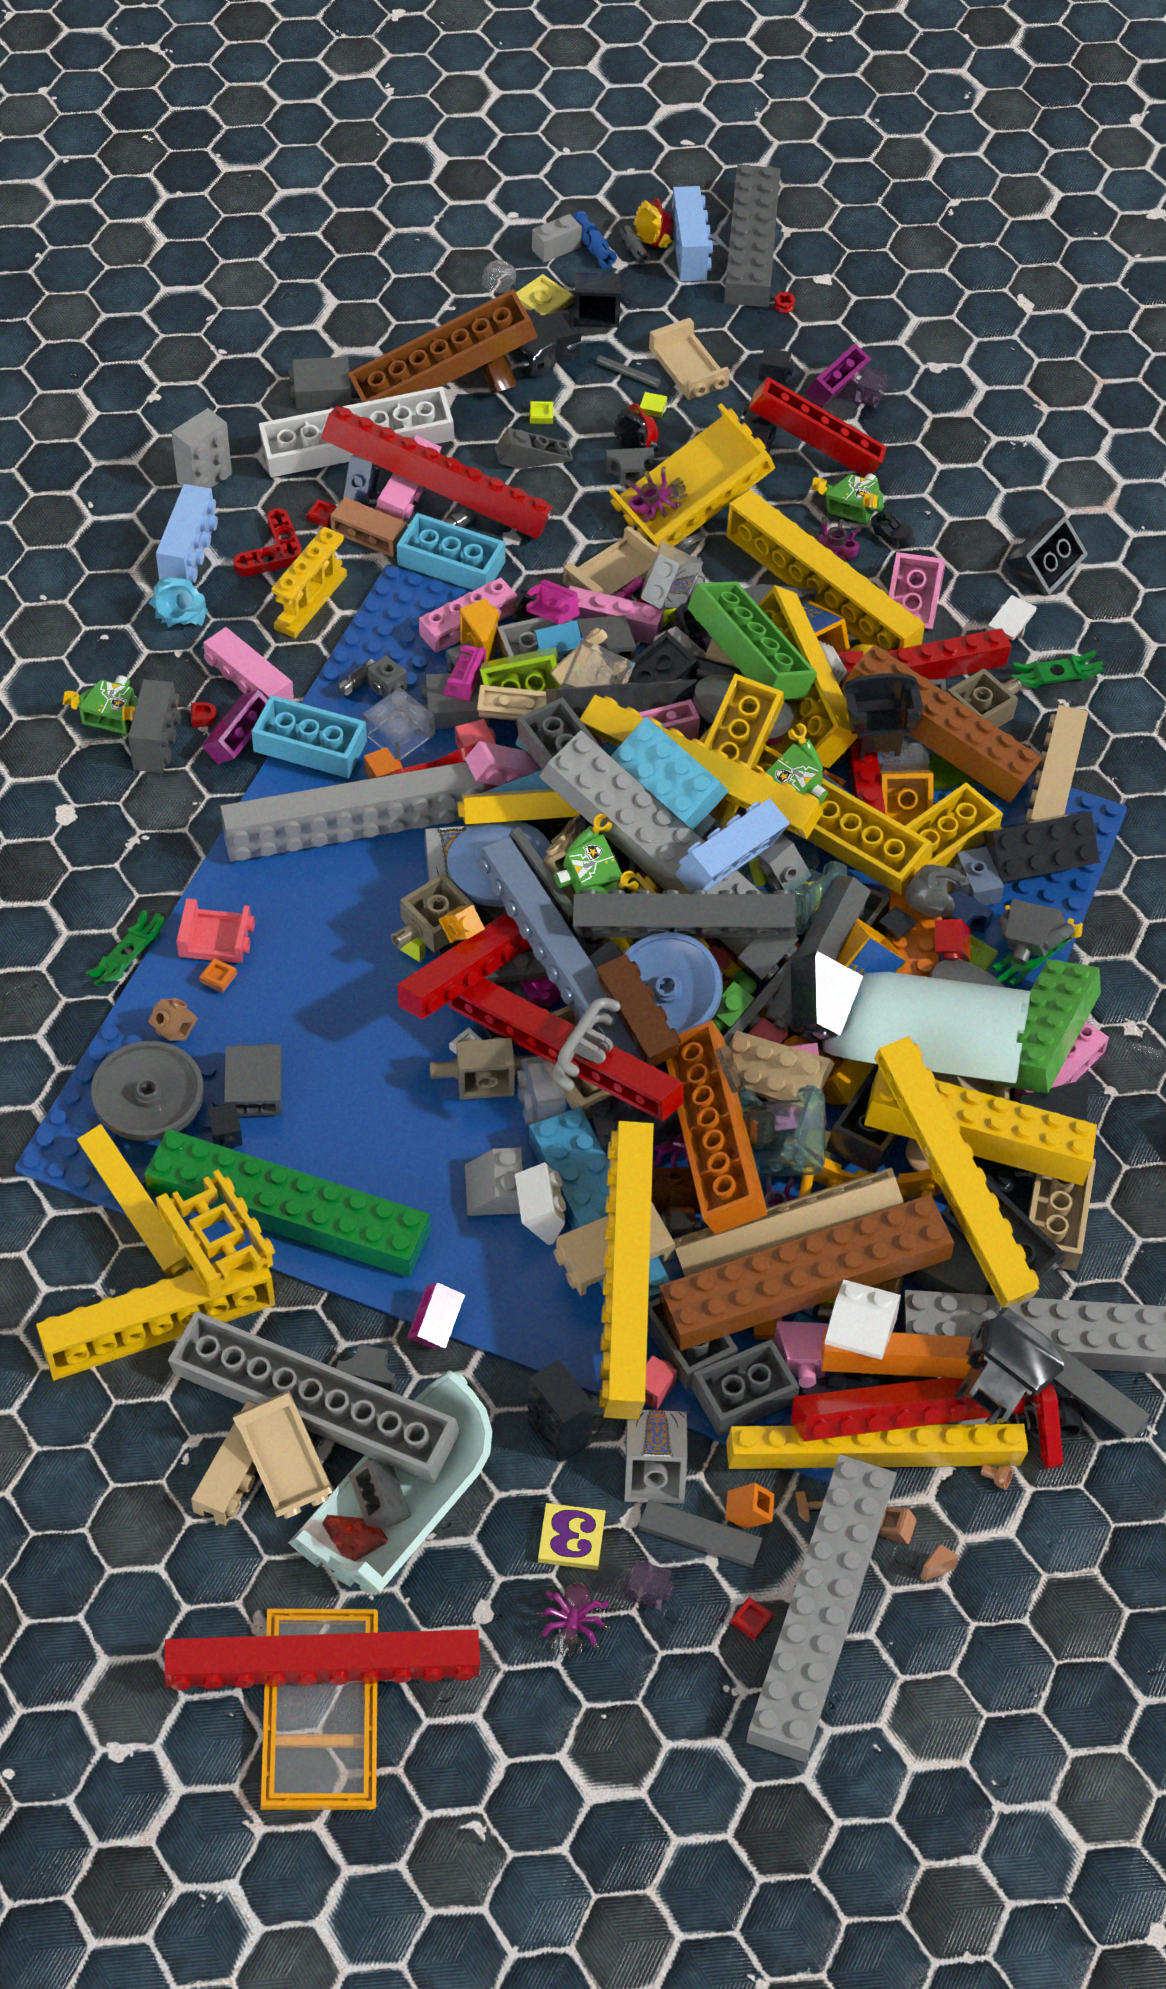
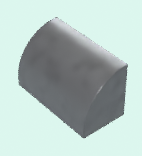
M369 1459L349 1475L367 1526L375 1528L388 1527L411 1517L394 1467Z

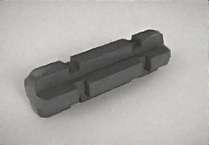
M372 659L367 660L363 666H360L347 676V680L344 679L337 685L338 692L343 696L349 695L353 691L352 688L356 689L368 679V667L376 662Z

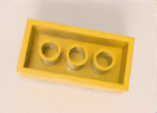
M964 783L908 823L906 827L932 842V859L927 865L951 868L952 864L955 863L957 852L976 849L985 843L983 830L1000 827L1003 813L968 783Z

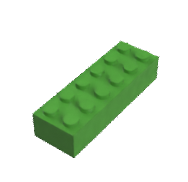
M737 581L698 583L687 607L688 610L746 678L783 691L784 699L806 698L817 672Z
M1048 959L1030 990L1024 1034L1018 1033L1017 1043H1022L1017 1081L1016 1083L995 1081L996 1085L1048 1094L1101 994L1099 967L1062 962L1060 960Z

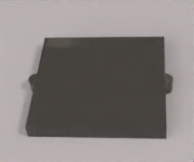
M729 1046L716 1049L715 1052L732 1093L744 1089V1083Z

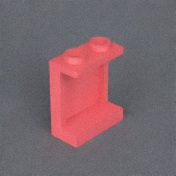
M186 898L177 937L179 957L213 960L215 958L224 962L242 963L244 953H249L250 937H248V934L254 931L255 916H251L250 906L244 905L243 913L198 909L197 899Z

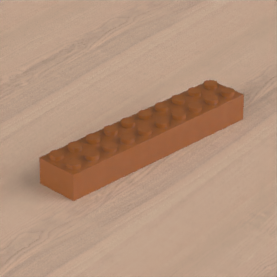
M930 1194L659 1285L660 1304L678 1347L682 1351L835 1299L843 1280L873 1286L952 1259L954 1241Z

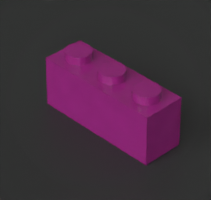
M854 343L814 380L805 394L817 406L823 409L861 374L871 358Z
M259 689L241 695L204 741L201 747L217 764L235 759L252 737V730L268 699Z

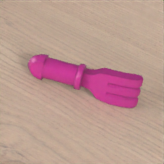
M634 578L629 585L621 589V592L612 596L629 599L636 590L643 586V578Z

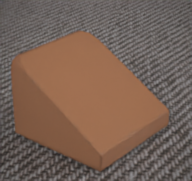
M887 1507L878 1536L902 1544H909L916 1524L915 1516L909 1508Z
M942 1544L938 1545L923 1565L921 1579L927 1581L954 1570L959 1556Z

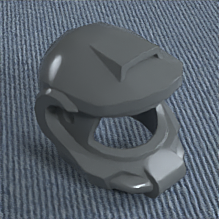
M924 865L918 869L913 879L906 886V901L913 910L934 919L938 917L947 918L953 914L955 907L950 894L956 891H963L970 880L967 876L962 875L960 871L939 865Z

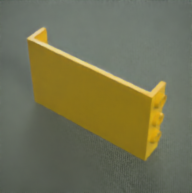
M722 403L718 405L722 415L721 418L635 483L644 492L646 489L651 488L647 481V478L651 477L655 488L659 490L662 484L661 473H666L667 485L664 489L671 487L670 491L673 493L667 499L672 503H679L677 510L672 509L662 501L667 517H663L658 507L656 508L654 520L648 519L647 522H644L645 516L636 515L629 506V500L633 496L639 495L633 488H628L621 495H618L613 488L608 490L613 498L610 500V503L617 512L622 510L624 513L623 517L629 526L635 525L638 528L636 531L657 548L661 541L673 547L775 469L771 456L765 451L766 447L758 437L754 439L751 436L750 428L745 423L740 424L736 413L731 408L727 410Z

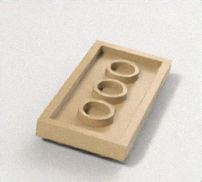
M737 1030L727 1048L738 1090L807 1112H812L834 1066L833 1061L829 1058Z

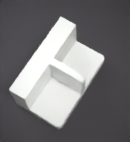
M1011 595L988 624L987 631L1002 628L1008 639H1020L1024 635L1026 624L1035 614L1036 607Z

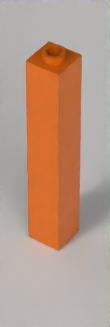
M828 1329L823 1330L821 1343L822 1371L965 1378L971 1369V1366L967 1364L970 1357L966 1355V1352L969 1349L972 1337L892 1333L883 1359L880 1360L826 1345L825 1339ZM983 1353L981 1354V1356H980V1358L978 1359L977 1362H981V1361H982L981 1358H982Z

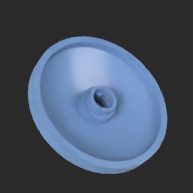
M521 821L478 823L462 832L449 849L447 867L450 881L469 900L475 903L492 907H504L505 905L500 897L494 894L491 883L486 875H483L478 868L477 861L482 848L508 838L511 830L520 827L543 861L547 854L546 850L551 846L543 833Z
M664 932L641 939L625 952L631 962L635 961L641 971L640 978L642 982L650 985L654 993L653 1000L657 1006L661 1005L668 1019L666 1022L670 1029L674 1028L679 1034L704 1024L713 1018L721 1001L723 981L715 958L702 943L684 934Z

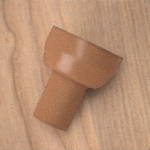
M986 1464L983 1465L981 1476L993 1479L994 1484L1003 1490L1008 1488L1013 1475V1467L1000 1466L997 1469Z

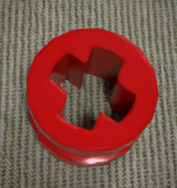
M789 292L778 293L775 298V309L781 313L791 312L795 304L794 295Z

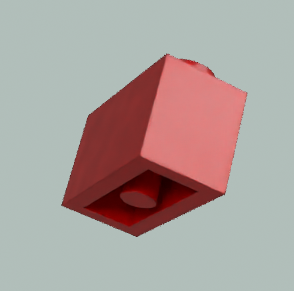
M962 919L935 920V952L942 961L963 960L971 962L970 929Z

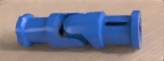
M584 211L576 212L572 217L582 226V242L587 246L590 253L597 257L598 263L602 268L610 267L616 262V253L609 249L608 242L595 224L590 223L588 215Z

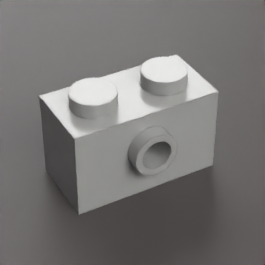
M568 214L532 229V251L544 263L581 247L582 226Z
M782 834L771 847L757 856L759 859L758 867L764 874L769 876L767 882L775 891L787 890L792 894L812 876L794 843Z

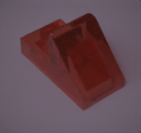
M327 1515L322 1523L329 1538L336 1544L342 1557L352 1561H356L383 1546L388 1540L381 1528L367 1526L364 1518Z

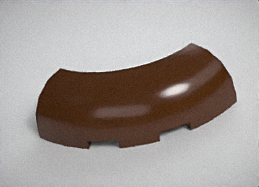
M505 355L481 366L491 393L517 386Z

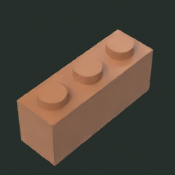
M346 497L330 515L331 530L344 535L349 540L393 558L397 554V544L407 530V522Z

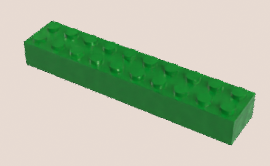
M167 1129L144 1173L148 1192L160 1196L167 1193L168 1197L171 1198L172 1193L177 1191L182 1200L185 1201L206 1191L203 1179L206 1177L213 1178V1171L219 1169L223 1177L228 1176L235 1189L234 1194L237 1198L240 1196L243 1198L248 1208L247 1214L250 1219L256 1218L261 1229L409 1278L431 1231L429 1213L171 1129ZM219 1192V1200L208 1205L210 1210L226 1203Z

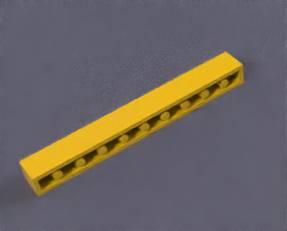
M594 695L580 718L592 735L617 747L625 741L644 719L633 708L626 707L624 709L618 706V703L608 696L602 698ZM648 717L729 790L723 799L747 810L755 802L759 801L762 804L770 798L790 822L786 829L808 839L823 814L819 800L809 793L802 795L796 792L792 785L786 782L780 784L773 781V777L766 772L760 771L757 773L751 770V767L740 760L734 762L728 759V756L722 751L715 749L713 752L707 749L706 745L694 738L692 740L686 739L680 731L674 728L668 730L662 727V724L654 718Z
M910 1036L880 1047L874 1059L1001 1308L1013 1306L1033 1297L1039 1289L1038 1277L1034 1270L1029 1269L1025 1261L1024 1249L1019 1243L1016 1244L1012 1236L1013 1230L1010 1222L1006 1218L1003 1219L999 1211L997 1197L994 1193L989 1192L985 1184L986 1177L980 1167L977 1168L972 1159L973 1151L967 1142L964 1143L957 1120L954 1117L951 1118L947 1110L948 1104L945 1096L941 1092L938 1093L934 1085L935 1078L932 1071L924 1066L919 1046L916 1043L913 1044Z
M988 1424L927 1425L805 1442L794 1426H731L726 1441L729 1469L835 1468L839 1454L878 1467L983 1466L984 1464L989 1466H1020L1028 1452L1024 1424H994L990 1426Z

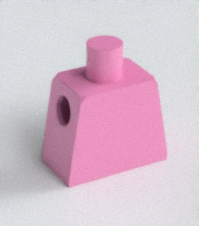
M777 1321L773 1342L793 1376L798 1377L799 1385L804 1388L814 1386L816 1378H823L826 1372L822 1371L821 1343L823 1330L828 1329L829 1324Z

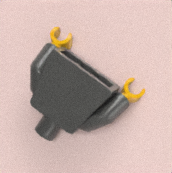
M1013 899L1011 909L1010 905L1005 906V912L998 919L1002 937L1007 941L1009 948L1015 950L1012 961L1020 965L1027 964L1030 954L1044 957L1049 950L1055 948L1065 939L1080 937L1083 929V923L1074 925V919L1069 918L1067 924H1065L1061 910Z

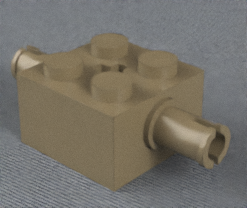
M984 668L951 687L947 692L998 728L1013 719L1018 698L1014 694L1022 690V685L1016 677H1012L1002 684Z
M442 873L400 899L401 919L406 926L390 935L394 945H397L398 949H401L415 938H420L434 953L450 943L438 919L459 906L473 905L475 910L476 906Z
M501 1037L488 1040L468 1039L456 1042L457 1058H454V1061L430 1062L431 1079L455 1077L458 1080L460 1100L514 1096L515 1075L517 1072L541 1071L540 1056H515L513 1054L512 1038Z

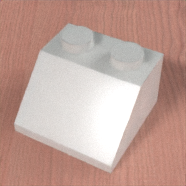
M544 1162L516 1173L515 1180L522 1224L546 1244L551 1245L554 1244L556 1237H558L565 1224L564 1211L566 1210V1204L561 1196L560 1187L562 1186V1179L560 1174Z
M843 1280L833 1308L825 1344L882 1360L897 1320L901 1295Z

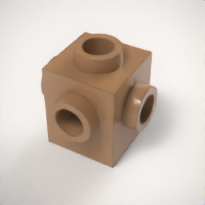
M178 998L160 999L153 1007V1013L148 1022L155 1028V1032L159 1036L167 1038L169 1041L187 1039L198 1017L187 1009V1004Z

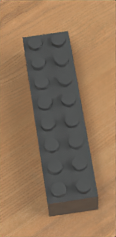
M737 165L724 304L769 307L781 168Z
M582 890L581 894H574L573 927L578 938H645L657 933L674 932L692 938L797 939V904L795 894H790V891L776 890L773 894H762V891L748 890L746 894H735L732 890H720L718 894H707L705 890H692L691 894H680L677 890H665L663 894H652L650 890H637L636 894H625L623 890H609L608 894H597L595 890Z

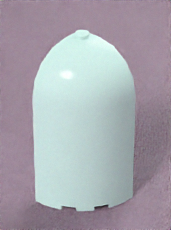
M894 972L866 973L862 975L863 978L841 1035L829 1038L828 1040H822L821 1049L826 1053L851 1060L877 1064L874 1058L880 1047L910 1036L913 1044L916 1043L921 1050V1060L924 1066L932 1072L1016 1083L1022 1043H1017L1018 1033L1024 1034L1031 991Z
M447 1371L432 1382L414 1400L417 1403L456 1418L460 1434L434 1484L394 1467L411 1517L398 1524L382 1528L370 1527L365 1524L349 1477L351 1473L369 1459L378 1461L364 1455L328 1496L329 1499L320 1505L288 1542L294 1549L315 1566L319 1567L323 1563L335 1571L332 1574L333 1578L350 1587L355 1582L360 1585V1589L363 1592H381L477 1478L490 1455L492 1428L487 1410L474 1391L467 1385V1380L458 1372Z

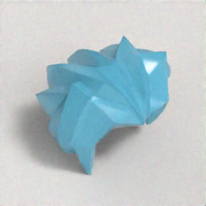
M170 576L163 577L154 587L153 597L148 603L156 609L155 619L163 618L161 623H167L168 628L177 623L186 625L190 622L196 625L198 623L202 626L205 614L208 613L205 597L199 593L191 581Z

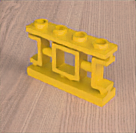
M323 527L272 587V593L277 595L276 602L284 605V611L274 622L275 630L296 638L347 577V569L340 567L342 561L335 558V551L344 541V535Z
M219 1169L213 1171V1178L206 1177L203 1179L206 1191L183 1201L177 1191L172 1193L171 1198L168 1197L167 1193L156 1197L160 1217L211 1297L221 1293V1285L225 1284L228 1286L231 1284L229 1271L249 1261L253 1263L257 1271L263 1269L262 1265L264 1264L269 1268L273 1266L272 1255L275 1254L271 1241L268 1238L263 1239L261 1236V1228L256 1218L250 1219L247 1214L248 1208L241 1196L237 1198L234 1194L235 1189L232 1181L228 1176L223 1177ZM219 1192L226 1203L210 1210L208 1205L219 1200ZM198 1211L200 1215L189 1220L190 1231L182 1217ZM225 1219L232 1232L209 1242L202 1230ZM245 1232L252 1244L237 1251L235 1246L245 1242ZM224 1252L226 1257L215 1262L216 1273L208 1258L210 1259Z

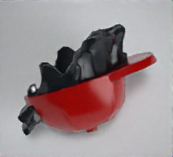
M636 403L630 405L628 409L621 410L620 414L617 415L618 419L615 420L617 426L614 427L613 432L616 435V439L620 442L619 446L624 449L653 447L655 455V451L660 450V447L657 443L659 430L654 419L644 414L639 404Z

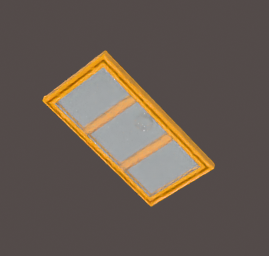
M267 1609L266 1636L378 1632V1610ZM348 1681L343 1685H333L330 1682H317L312 1686L285 1683V1685L280 1687H270L265 1684L261 1810L376 1809L377 1683L365 1684L361 1681Z

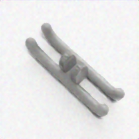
M611 998L594 1000L559 1051L558 1061L553 1069V1077L556 1083L563 1089L569 1091L574 1088V1082L567 1078L564 1072L570 1076H577L579 1074V1068L570 1062L575 1054L600 1064L606 1058L605 1052H610L612 1049V1041L605 1037V1035L593 1030L592 1027L596 1023H603L607 1026L614 1025L615 1018L608 1013L599 1012V1010L608 1009L617 1012L621 1007L618 1001Z

